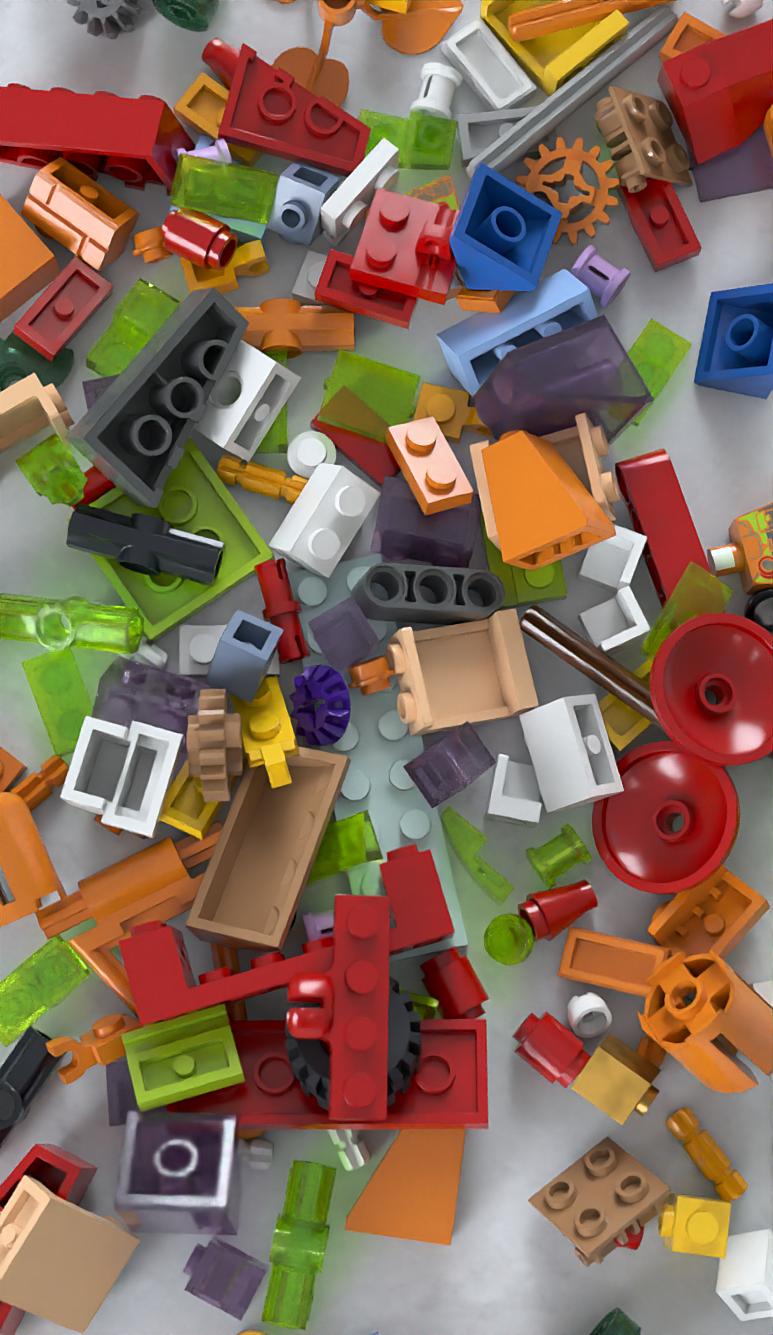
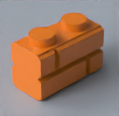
M59 157L38 171L29 190L30 195L26 198L21 211V215L35 225V229L40 235L48 239L57 240L71 250L74 257L76 256L87 266L94 267L98 271H101L121 256L130 238L129 234L133 231L140 215L136 210L62 157Z

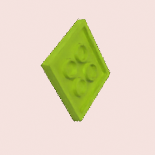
M192 438L186 441L183 447L185 452L177 468L172 469L163 486L164 494L156 508L137 506L118 487H115L89 505L131 517L133 513L150 515L169 522L176 530L224 542L225 549L222 564L213 587L161 573L160 576L140 574L120 566L117 560L90 553L152 644L255 575L254 566L275 559L274 554Z

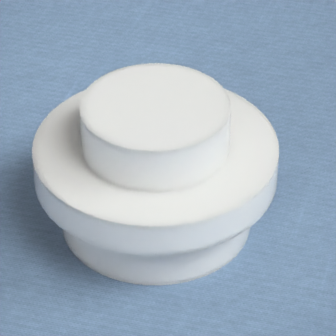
M317 431L303 432L297 435L288 447V464L297 476L310 479L319 463L335 465V446L323 433Z

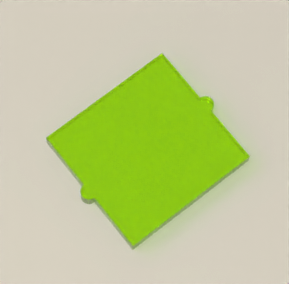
M340 349L331 378H326L323 384L326 394L317 420L387 443L388 427L407 423L408 418L414 416L416 408L412 404L421 376Z

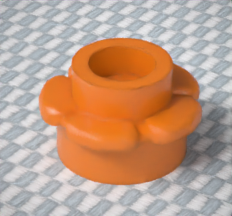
M162 226L151 228L132 236L136 250L132 252L134 257H144L146 264L157 263L173 257V253L165 248V237L161 233Z
M386 655L374 657L348 667L347 669L352 681L348 684V687L350 689L359 687L362 696L390 687L391 684L388 677L394 675V669H390Z

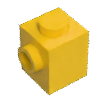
M670 1192L668 1204L663 1205L665 1211L659 1215L658 1235L664 1237L663 1245L675 1252L726 1259L731 1203L717 1198Z

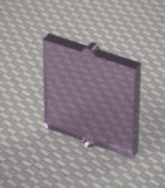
M764 123L740 147L696 166L687 147L690 162L688 170L693 172L700 203L773 189V158L763 127Z

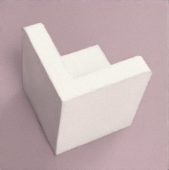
M613 524L616 536L588 548L577 578L617 593L619 589L629 586L647 536Z
M629 586L619 589L615 598L586 610L577 617L588 641L609 657L643 642L651 630Z
M498 754L494 763L484 818L534 828L539 823L542 803L539 802L541 794L534 766L508 761L509 755Z
M770 1229L728 1236L726 1259L720 1258L716 1292L740 1321L773 1316V1232Z

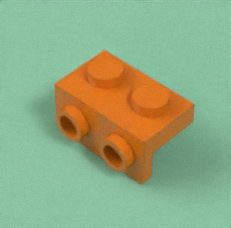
M724 863L704 883L691 890L678 893L672 901H666L661 904L654 912L647 931L657 946L671 950L670 957L678 952H683L687 957L701 953L712 955L709 952L710 950L724 960L768 911L770 905L767 899L728 871Z

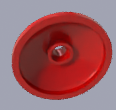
M730 613L703 614L675 628L658 648L650 672L651 700L662 728L683 751L703 762L718 766L749 764L773 751V635L759 624ZM705 690L713 692L716 698L715 705L710 704L706 700Z
M668 740L648 743L623 756L616 765L624 791L595 801L593 805V837L604 864L625 884L651 894L668 895L681 893L704 883L727 860L739 831V798L729 773L723 766L703 762L683 751L673 741ZM682 815L684 818L683 827L678 831H674L673 821L677 816Z

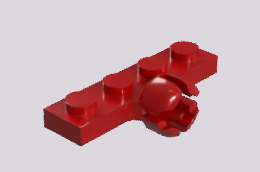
M336 894L334 897L331 968L324 972H298L292 977L288 986V1002L319 1003L318 1008H290L289 1012H287V1027L289 1033L297 1039H320L328 1043L330 1049L329 1120H387L390 896Z

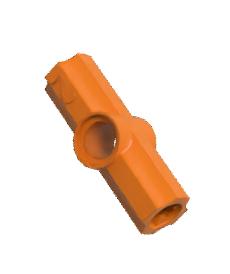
M287 298L265 300L260 303L259 307H234L249 322L241 340L271 359L297 358L303 354V351L355 350L354 312L335 306H303L301 302Z

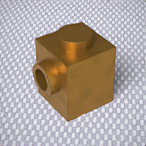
M609 1033L597 1047L570 1088L618 1123L624 1125L633 1111L643 1116L660 1092L652 1083L661 1072V1069Z

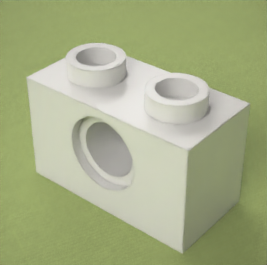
M240 340L221 380L216 381L205 403L207 408L200 422L195 423L193 428L225 450L249 462L301 377L245 341Z

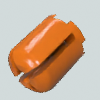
M0 792V866L15 899L9 902L0 882V927L39 911V908L43 907L40 898L57 891L61 900L68 896L61 880L58 878L27 803L17 794Z
M709 950L712 955L701 953L688 957L683 952H678L662 962L646 981L652 988L645 1001L644 1015L638 1011L642 1029L710 1090L723 1093H741L759 1085L756 1076L736 1054L740 1050L761 1071L770 1076L773 1072V1007L713 951ZM692 992L696 996L694 1001L686 994Z

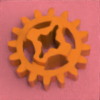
M557 137L556 150L551 152L545 145L540 144L538 149L541 158L536 162L526 157L523 162L528 170H530L528 176L517 175L516 183L534 196L537 194L540 197L548 198L552 206L562 212L552 244L557 245L562 234H566L572 245H577L578 233L585 231L591 239L595 238L596 233L593 225L598 221L608 226L611 222L608 215L604 212L605 208H617L619 205V200L609 195V191L620 187L619 179L606 177V174L614 168L612 160L599 163L597 160L600 157L601 148L596 145L588 153L584 152L583 139L579 137L574 142L573 148H566L563 138ZM564 160L563 168L550 176L542 174L551 164ZM584 164L590 167L596 174L600 189L587 185L582 177ZM567 180H572L575 190L581 192L582 195L570 196L568 203H561L559 193L553 191L552 188L564 187ZM584 207L593 209L584 219L570 223L572 214Z

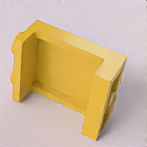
M482 0L480 18L518 65L548 97L627 34L629 21L616 9L604 20L514 42L509 34L507 25L508 16L511 13L560 0Z

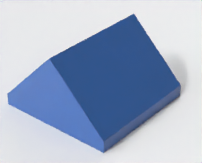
M482 162L474 171L449 238L450 246L466 289L533 291L540 280L562 212Z
M773 283L711 292L694 383L717 390L762 399L768 398L773 390Z

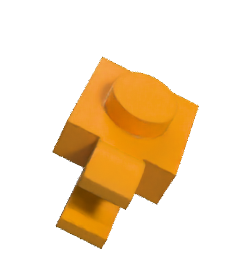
M261 240L251 241L238 247L231 262L222 271L215 268L206 270L180 257L190 293L193 290L212 287L220 294L240 289L236 276L257 277L270 272Z
M422 383L413 421L433 416L446 441L460 444L463 431L496 438L501 410L488 406L469 407V392Z

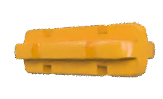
M224 454L221 457L216 474L223 483L233 486L240 483L242 489L278 500L282 496L290 504L295 503L309 480L297 475L289 478L286 475L287 472L252 461L244 464L242 458L229 454Z
M687 1107L678 1109L666 1120V1126L676 1139L683 1140L684 1144L682 1147L706 1179L715 1182L713 1188L722 1200L730 1203L738 1199L748 1188L746 1181L737 1170L730 1169L731 1162L706 1129L701 1130L698 1127L700 1121Z

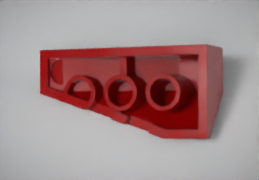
M773 19L706 42L662 63L657 82L696 166L740 147L764 123L766 113L773 104Z

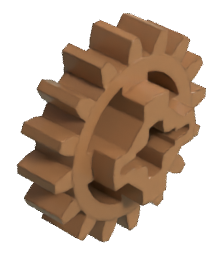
M201 689L198 715H188L186 740L189 776L201 777L204 802L230 801L232 775H243L241 714H229L226 689Z

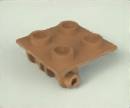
M612 85L608 87L611 97L603 98L597 102L596 107L598 111L595 113V118L603 138H606V147L614 148L609 154L613 161H617L614 163L621 185L627 187L630 193L638 192L647 186L646 178L651 177L687 187L692 186L693 182L687 170L690 167L689 158L685 150L675 139L671 129L673 118L668 107L661 100Z
M607 1136L530 1197L528 1202L576 1246L574 1249L576 1256L583 1265L588 1267L593 1262L600 1265L604 1261L603 1258L617 1248L613 1240L614 1238L622 1245L628 1242L624 1231L626 1228L636 1235L640 1232V1227L644 1226L657 1214L661 1215L665 1211L663 1205L669 1201L667 1195L672 1191L668 1185Z

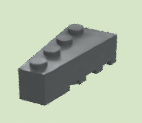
M214 287L193 290L68 433L65 439L137 506L156 508L164 494L162 488L172 469L177 468L185 452L183 447L195 423L200 422L207 408L205 403L216 381L221 380L249 322Z

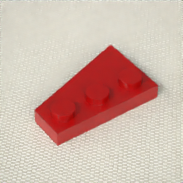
M242 42L217 140L224 138L230 144L293 162L298 160L320 170L349 177L364 159L371 128L325 97H317L294 81L295 77L279 67L277 70L257 57V52Z

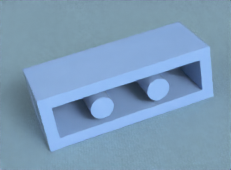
M563 269L539 281L533 291H520L514 294L502 313L479 312L436 335L451 375L475 397L602 331V327L589 288L566 269Z

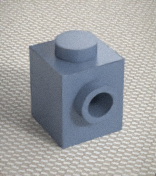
M295 160L280 175L266 228L278 232L279 236L287 242L310 246L324 231L321 227L320 208L337 190L340 178Z
M236 609L219 639L205 682L219 689H226L228 693L252 703L269 670L283 629Z

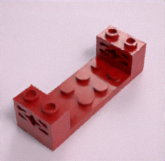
M417 844L387 852V862L379 864V873L385 894L390 896V911L395 927L390 929L389 957L453 938L455 930L431 850L419 852ZM154 920L129 928L131 937L118 941L141 1026H150L221 1004L229 1005L289 986L292 977L298 972H324L329 970L332 965L333 938L329 936L301 945L304 954L285 960L284 954H281V951L251 959L252 970L239 974H234V970L229 969V967L198 975L200 985L196 986L184 938L180 930L167 926L166 923H161L160 920Z

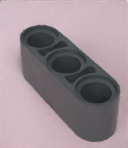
M379 563L374 565L357 581L351 592L352 606L358 614L366 619L455 625L485 620L500 608L505 597L503 583L491 571L398 563ZM370 583H377L383 586L387 591L388 601L376 598L371 592ZM419 586L428 587L433 591L436 597V604L428 603L422 598ZM468 589L475 590L480 594L484 603L483 607L476 606L471 602L468 596Z

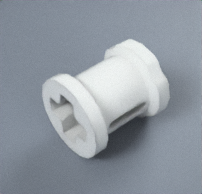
M427 63L420 74L423 82L418 100L411 103L410 115L424 125L446 127L451 123L452 119L450 105L454 91L459 89L463 77L460 72L452 67L441 63Z

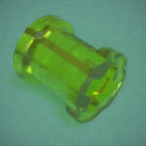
M568 823L560 827L561 833L538 849L530 847L525 850L529 863L548 889L556 885L558 877L579 863L587 865L592 861V857L583 841Z

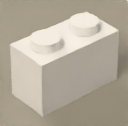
M319 463L268 547L300 569H306L314 575L329 578L381 493L344 466Z
M596 694L563 697L519 715L524 731V740L530 752L538 780L539 792L543 797L547 813L578 808L624 791Z

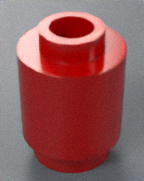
M189 205L182 206L178 211L172 210L162 226L161 233L165 237V248L206 270L212 268L219 271L224 270L231 262L237 249L238 236L230 232L229 225Z
M456 946L420 965L425 976L421 981L442 1019H476L486 1013L481 1004L490 998L467 956L461 957Z
M547 1011L540 1018L530 1013L512 1036L519 1042L514 1052L550 1083L553 1084L557 1081L564 1088H567L576 1079L591 1058V1055L583 1049L585 1043Z

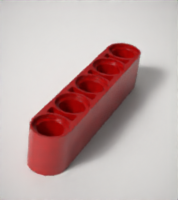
M662 448L615 463L617 483L633 529L636 533L647 536L642 554L670 633L694 617L708 613H726L674 467L666 450Z

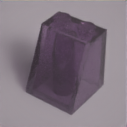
M605 315L507 352L472 397L479 419L488 426L495 440H499L500 436L514 430H525L537 437L545 436L577 426L575 415L586 413L594 427L602 426L608 445L614 443L654 401Z
M128 1111L114 1207L130 1231L139 1233L238 1235L242 1185L236 1114Z

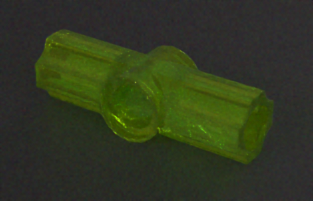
M0 593V639L40 643L45 648L53 651L75 647L133 654L139 650L140 641L144 636V618L141 617L139 608L90 603L85 598L79 596L60 600ZM62 615L67 619L69 623L70 632L64 627L62 623Z
M293 1159L285 1192L286 1198L283 1214L278 1215L271 1246L269 1263L273 1264L261 1319L262 1322L288 1329L306 1330L314 1297L313 1290L317 1272L321 1273L330 1225L327 1224V1218L337 1172L336 1167Z

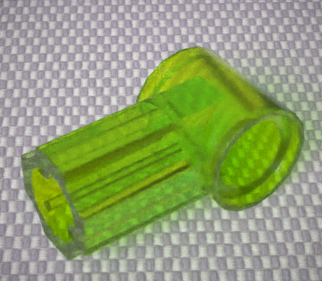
M53 433L14 460L40 497L46 496L52 505L60 503L71 507L84 498L83 489L87 478L56 433Z

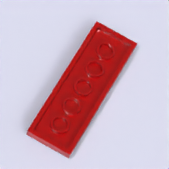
M420 1019L421 1053L417 1075H411V1086L405 1094L400 1091L395 1093V1103L387 1107V1120L385 1121L329 1120V1111L318 1106L315 1095L308 1098L301 1090L300 1081L295 1080L285 1042L287 1039L285 1032L286 1020H229L245 1081L167 1104L166 1127L168 1130L488 1129L486 1019ZM323 1041L322 1048L330 1056L328 1043Z

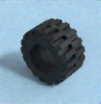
M389 976L387 1107L395 1103V1093L397 1091L405 1094L411 1086V1075H417L421 1053V1022L419 1013L413 1010V999L409 993L405 991L401 994L399 992V982ZM292 1002L291 1008L319 1007V1003ZM286 1017L285 1032L287 1039L285 1042L295 1080L300 1081L301 1090L308 1098L315 1095L318 1106L329 1111L330 1056L322 1048V1040L297 1039L289 1033Z

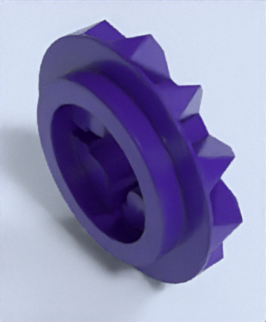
M323 664L306 666L302 675L294 677L296 691L288 695L294 703V710L289 717L298 721L296 734L305 736L309 745L329 746L341 739L349 723L351 704L348 688L342 676L333 667ZM318 699H324L325 703L320 704V707L315 710V703L318 702Z

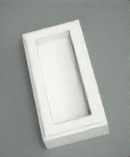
M480 17L442 42L441 51L457 71L460 72L489 111L518 108L536 95L537 87Z

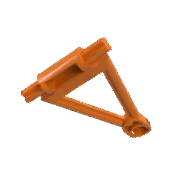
M220 820L211 825L203 840L189 835L174 843L172 837L169 836L78 881L79 891L35 912L38 919L37 922L48 940L91 918L95 919L98 926L72 938L67 943L138 1019L125 966L111 953L110 949L118 946L119 940L131 937L129 928L154 920H160L161 923H164L192 908L205 872L191 878L188 870L211 859L223 828ZM211 943L214 970L229 967V969L234 970V974L241 973L237 948ZM245 1000L225 1005L228 1020H248ZM229 1130L232 1135L237 1138H244V1140L257 1138L266 1132V1130Z

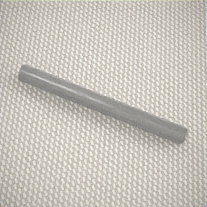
M667 5L658 7L475 157L466 168L468 177L472 179L474 171L480 162L499 174L671 33L678 22L677 15Z

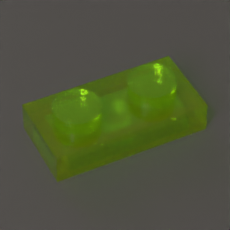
M180 153L169 201L175 207L267 225L279 177L275 172Z
M651 318L598 395L597 402L638 427L689 352L692 343Z
M65 645L21 662L55 755L60 757L75 752L85 717L89 716L98 719L72 649L69 645Z

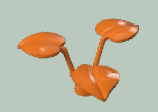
M274 0V1H276V2H278V3H281V4H290V3H292V2H294V1H296V0ZM318 0V12L324 21L318 55L310 48L304 46L293 47L281 53L275 59L272 67L277 70L279 67L295 77L294 81L317 97L323 96L338 107H341L349 90V73L342 62L326 59L334 26L340 27L348 24L354 18L356 10L360 9L374 21H383L382 37L389 47L401 54L419 55L432 50L441 42L462 13L463 3L460 0H412L406 14H402L379 7L381 11H376L366 3V0Z

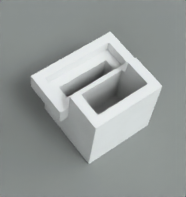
M86 716L60 797L72 807L102 815L101 822L103 824L154 838L185 737L182 734L133 720L128 730L127 727Z

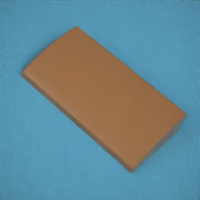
M298 747L299 754L285 758L292 783L273 789L265 764L251 768L249 763L247 764L185 924L200 941L247 950L282 951L351 763L349 756Z

